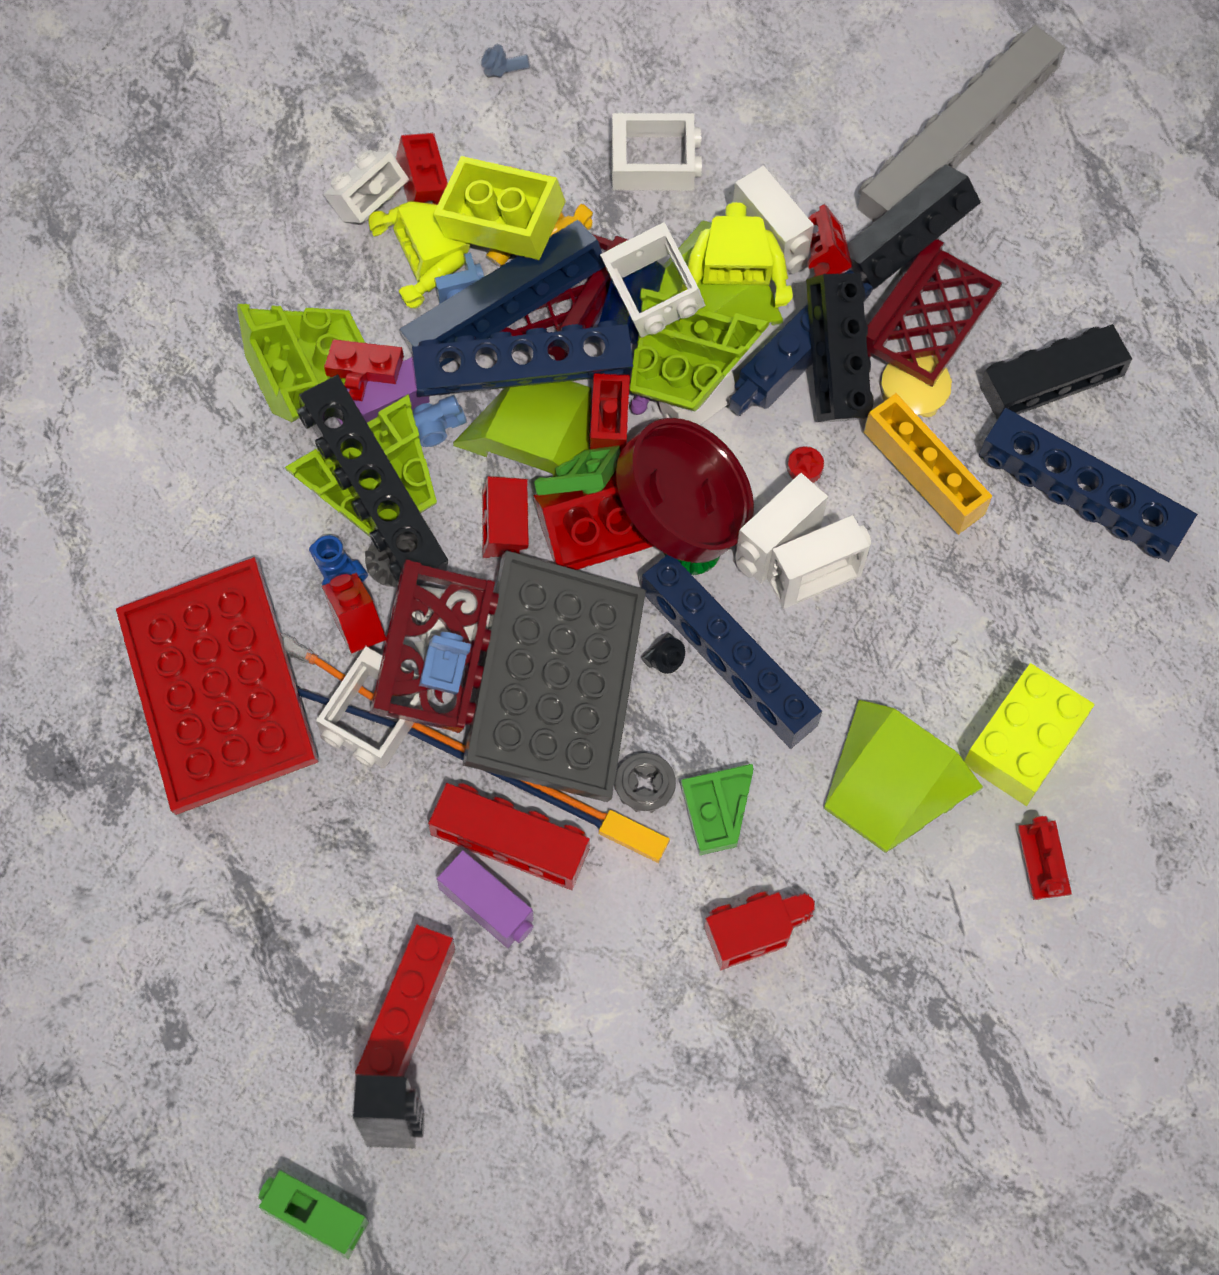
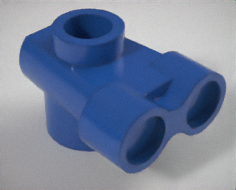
M331 535L322 536L309 547V552L324 578L322 586L343 574L352 575L357 573L361 582L368 577V573L358 560L352 561L346 554L338 538Z

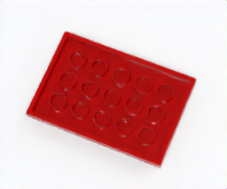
M255 557L116 608L172 813L178 815L319 763L260 564Z

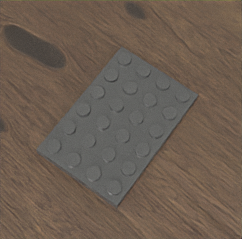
M505 551L502 555L495 590L496 593H499L498 604L495 614L490 617L488 629H491V637L488 649L483 654L481 666H484L480 686L476 691L474 701L475 712L469 727L462 765L608 802L613 796L646 590Z

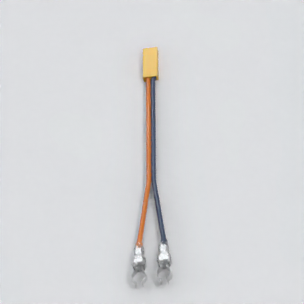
M280 633L287 658H294L302 663L316 664L335 678L343 681L346 675L320 659L319 655L313 653L310 648L298 643L295 637L287 633ZM296 685L298 694L301 697L327 705L330 700L324 696L300 689L301 687ZM362 686L358 693L372 701L374 694ZM350 705L345 711L390 728H394L397 723L396 721L370 714V712ZM414 723L408 734L463 761L466 745L420 723ZM487 772L595 825L599 829V835L654 862L659 863L670 842L669 838L612 810H609L608 813H602L556 789Z

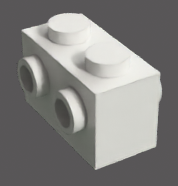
M366 151L355 160V167L349 172L339 174L331 181L332 187L323 195L343 222L363 223L367 221L370 214L385 201L393 198L399 192V189L410 180L391 152Z

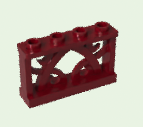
M405 560L400 573L370 714L383 717L389 716L460 733L464 729L465 724H471L475 712V703L470 702L473 687L478 688L480 686L484 666L478 665L480 651H487L491 637V629H486L488 614H495L499 599V593L493 592L495 581L474 578L424 566L419 562ZM417 579L449 587L439 599L431 592L416 585ZM458 591H467L474 596L476 609L473 614L466 615L461 611V606L466 601L457 602L451 610L446 605V602L452 594ZM428 609L433 613L428 622L422 626L416 625L412 620V614L416 611L421 612L424 618L427 615ZM438 619L443 623L448 632L462 636L463 642L471 644L470 652L465 661L466 667L462 686L460 684L459 692L455 695V707L452 711L444 714L436 712L430 706L427 690L431 688L419 686L424 660L415 649L403 644L405 637H417L430 631ZM474 625L470 643L463 627ZM403 661H414L418 669V679L413 680L414 670L408 674L401 670ZM434 689L436 699L444 704L442 699L443 691ZM419 693L422 710L390 703L391 697Z

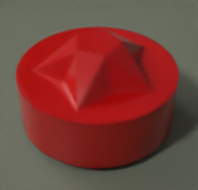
M805 446L795 449L790 454L787 470L792 479H795L802 473L814 483L821 477L824 459L818 450Z

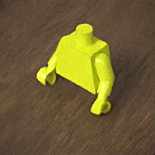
M409 201L389 210L388 214L382 211H374L370 214L368 222L373 236L384 233L389 226L394 225V232L417 281H419L416 285L402 287L399 293L405 304L415 309L424 302L425 297L423 294L426 291H432L436 287V277L452 274L464 265V254L469 252L470 243L444 237L434 216L438 205Z
M739 202L728 204L725 208V216H715L712 218L711 229L701 231L689 256L687 267L696 284L702 279V276L703 284L770 285L772 278L776 286L775 307L786 306L792 300L793 292L790 285L786 286L788 274L785 257L773 232L765 229L762 218L747 216L744 204ZM685 284L682 285L681 292L687 290Z

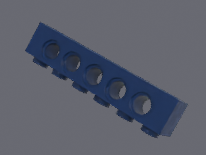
M604 321L598 323L595 328L583 329V325L572 324L562 327V331L547 332L546 328H535L527 330L526 335L512 336L511 332H497L491 334L490 339L476 340L475 336L467 335L455 338L452 343L440 344V340L437 339L420 341L418 346L412 347L417 397L594 379V374L630 375L633 369V358L628 324L619 325L618 321ZM588 343H596L601 347L602 354L598 357H591L586 354L583 346ZM555 346L561 347L565 350L567 357L564 360L556 361L549 356L548 350ZM524 350L530 354L532 360L527 364H518L513 360L512 354L515 351ZM482 354H489L495 359L496 364L491 368H482L477 364L476 358ZM445 358H454L459 362L460 367L454 372H447L441 368L440 362Z
M1006 407L985 438L979 457L983 458L991 467L1003 469L1015 476L1023 485L1037 488L1047 494L1055 503L1069 506L1078 511L1087 521L1103 525L1112 530L1116 537L1125 541H1131L1144 548L1145 552L1150 556L1170 562L1198 515ZM1015 449H1022L1026 451L1028 455H1021L1017 453ZM1047 467H1055L1060 473H1053ZM1078 484H1085L1092 491L1083 490ZM1111 502L1120 503L1124 509L1114 507ZM1143 520L1152 521L1156 527L1146 525Z
M666 555L642 574L641 589L646 590L645 597L790 749L818 727L822 710L676 558Z

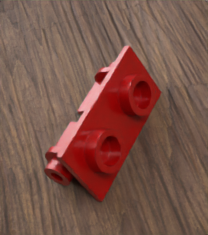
M1039 816L1032 819L1033 824L1019 825L1018 831L1033 900L1072 895L1056 821L1048 822L1047 816Z

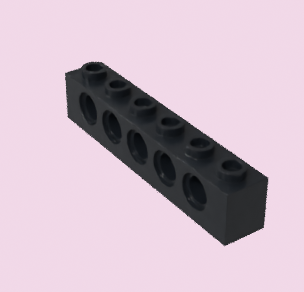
M337 374L299 394L300 408L296 409L302 424L306 429L313 428L318 439L314 440L318 451L325 460L331 459L336 467L333 475L343 491L348 488L355 499L351 502V505L361 522L367 520L373 531L369 535L376 549L379 552L385 550L391 560L388 568L395 581L399 582L405 560L419 562L421 565L446 571L448 568V558L339 375ZM336 417L342 420L343 424L338 428H329L324 422L328 418ZM347 448H356L362 454L356 459H347L342 455V452ZM373 478L380 485L374 490H366L361 487L360 483L364 479ZM384 509H392L398 514V517L388 522L382 520L378 514ZM402 540H411L416 544L417 548L413 552L404 553L396 545ZM417 579L416 585L419 586L426 581Z

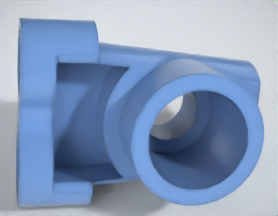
M455 395L439 400V403L435 405L424 403L413 409L420 443L423 447H432L442 443L447 438L445 429L455 428L467 423L465 413Z

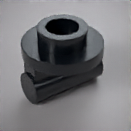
M667 633L641 659L649 668L654 667L661 673L670 674L682 665L686 653L685 646L681 640Z

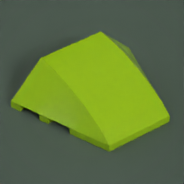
M702 220L678 248L686 265H688L689 256L699 234L704 229H711L712 222ZM671 257L647 283L644 289L670 296L681 293L684 282ZM703 276L697 284L706 305L700 308L702 310L734 318L735 313L768 321L772 326L783 323L779 308L775 307V298L769 285L703 284ZM640 291V293L637 295V299H638V300L641 302V304H642V300H641V298H640V296H641V291Z
M641 288V312L673 296ZM699 309L688 318H680L666 325L659 333L648 334L642 338L639 334L638 346L634 350L630 391L636 395L696 411L706 402L724 377L770 324L768 321L735 313L734 318Z
M238 303L237 305L245 358L272 414L290 422L299 418L296 409L300 408L299 394L332 378L326 376L324 366L333 339L365 343L349 310L306 307L302 312L285 311L281 306L271 305L270 310L251 309L249 304ZM340 378L343 384L345 385L346 378Z
M573 381L504 388L453 442V446L487 457L488 453L491 452L552 473L553 477H557L556 467L572 460L574 456L584 450H589L591 387Z
M408 394L379 411L378 417L367 422L418 510L422 513L436 505L437 500ZM347 448L342 452V455L347 459H356L362 454L356 448ZM314 449L285 466V470L370 537L369 533L373 531L367 520L361 522L351 505V502L355 499L348 488L343 491L333 475L336 467L330 458L325 460L320 452ZM373 478L364 479L360 483L361 487L366 490H374L380 485ZM384 509L378 516L382 520L389 522L395 520L398 514L392 509Z
M859 700L824 809L887 853L922 830L925 825L943 813H947L970 795L980 791L983 786L958 752L892 707Z

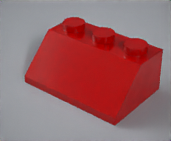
M616 471L606 486L596 493L585 494L581 490L539 496L537 494L533 495L541 529L553 562L556 565L578 570L654 547L637 530L627 515L619 496Z

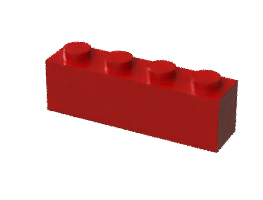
M446 783L428 823L431 836L571 891L573 890L590 850V838L585 837V833L582 830L571 825H564L562 828L549 823L548 817L535 811H529L528 814L514 809L512 803L499 797H493L492 800L478 795L479 792L469 785L459 783L457 786Z
M416 924L355 1071L356 1075L405 1076L454 955L455 945L452 937Z

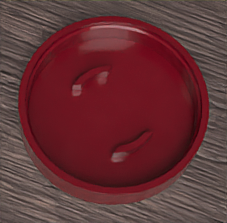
M665 418L654 421L632 438L619 455L616 481L619 496L627 515L637 530L652 545L673 558L692 563L712 561L738 543L739 530L753 518V494L742 465L720 438L699 424L679 418Z

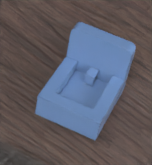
M471 252L464 254L465 271L435 278L439 304L484 277L481 264H474Z
M441 632L440 636L433 635L428 644L419 686L457 695L471 644L463 642L462 636L450 632Z

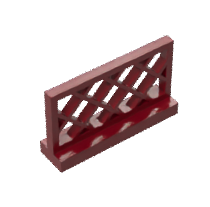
M593 234L598 240L600 248L606 251L628 241V239L617 235L612 241ZM604 267L589 276L586 284L570 288L536 309L548 307L551 317L531 323L529 315H526L525 319L528 325L517 329L506 327L500 332H511L512 336L526 335V331L530 329L549 328L555 326L557 332L562 331V327L572 324L583 325V329L593 328L614 293L616 286L607 268ZM571 299L573 305L569 311L558 315L554 314L551 305ZM555 346L548 350V354L554 356L556 361L564 360L567 357L565 350L561 347Z
M936 239L919 253L869 323L866 337L869 358L874 354L931 387L934 386L1002 286V282L942 250L944 242ZM944 264L955 270L958 278L941 280L938 270ZM979 283L988 288L989 291L986 295L972 297L968 285ZM961 286L964 298L948 301L944 288ZM937 290L941 302L924 304L921 296L922 292ZM967 306L971 317L966 320L954 321L951 309ZM944 310L947 323L931 325L927 313ZM920 314L923 326L907 329L904 322L905 316ZM950 331L953 343L937 346L933 333ZM927 335L930 347L913 350L909 337ZM903 339L906 351L895 353L884 346L890 340ZM933 356L936 363L933 372L930 373L918 366L916 358Z

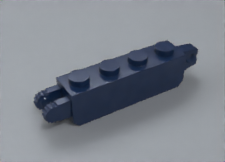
M847 270L846 273H854V272L851 271V270ZM868 283L863 284L865 288L864 301L871 295L873 287ZM808 303L740 370L739 380L735 384L737 391L729 401V409L738 416H741L754 403L757 406H762L764 409L769 408L813 364Z

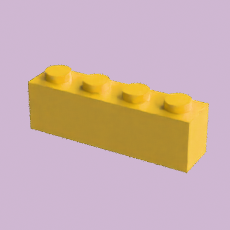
M897 393L869 412L864 429L866 436L958 535L986 514L992 495Z

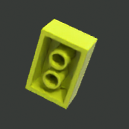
M461 156L434 212V216L445 238L540 260L566 201L557 177Z
M1030 663L970 748L964 762L970 770L1027 806L1081 728L1095 704Z

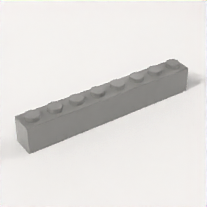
M1035 24L1025 34L1019 33L1004 54L998 53L983 74L977 73L972 78L964 93L961 95L959 93L955 94L947 104L946 110L940 116L938 114L933 115L919 136L913 135L904 145L903 151L897 157L891 156L884 163L881 172L875 178L869 177L862 184L859 190L858 210L875 222L945 164L956 169L1060 67L1066 47Z

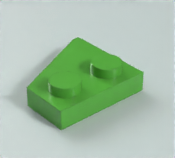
M620 446L584 450L574 456L572 460L556 467L557 477H540L536 479L534 484L537 495L581 490L585 494H591L601 491L617 468L618 458L621 453Z
M753 764L681 780V788L699 856L737 847L754 771Z

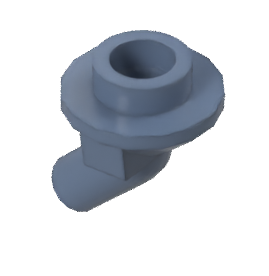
M496 44L492 48L486 49L481 60V66L484 67L485 75L501 77L504 72L530 68L528 54L506 59L503 46Z

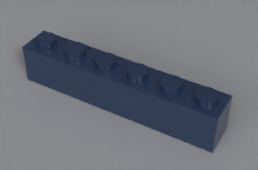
M576 220L550 236L540 260L519 255L401 327L399 330L411 354L413 346H418V342L428 339L440 340V344L452 343L455 338L467 335L475 336L476 340L489 339L491 334L502 331L606 267L600 255L602 250L599 242L579 220ZM454 358L443 359L440 362V366H445L453 361Z

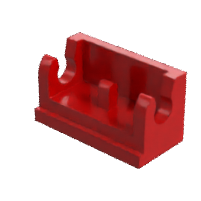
M435 134L401 135L396 161L410 179L403 185L407 202L425 203L432 201L433 204L438 205L448 182Z
M824 203L819 207V211L808 217L814 226H818L819 229L818 232L812 233L810 245L811 258L808 261V267L810 269L814 268L815 276L842 274L852 268L843 225Z
M488 476L482 490V558L502 557L505 551L520 554V550H527L529 546L527 479Z

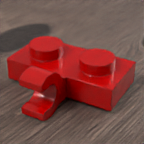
M333 339L324 369L326 376L333 377L338 374L340 378H346L344 386L350 389L349 394L352 399L362 401L368 381L396 384L404 353L402 347Z

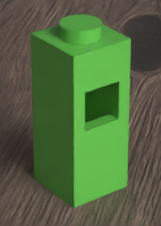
M279 1170L275 1179L270 1176L266 1180L258 1195V1199L262 1201L259 1208L263 1213L348 1260L369 1224L365 1216Z

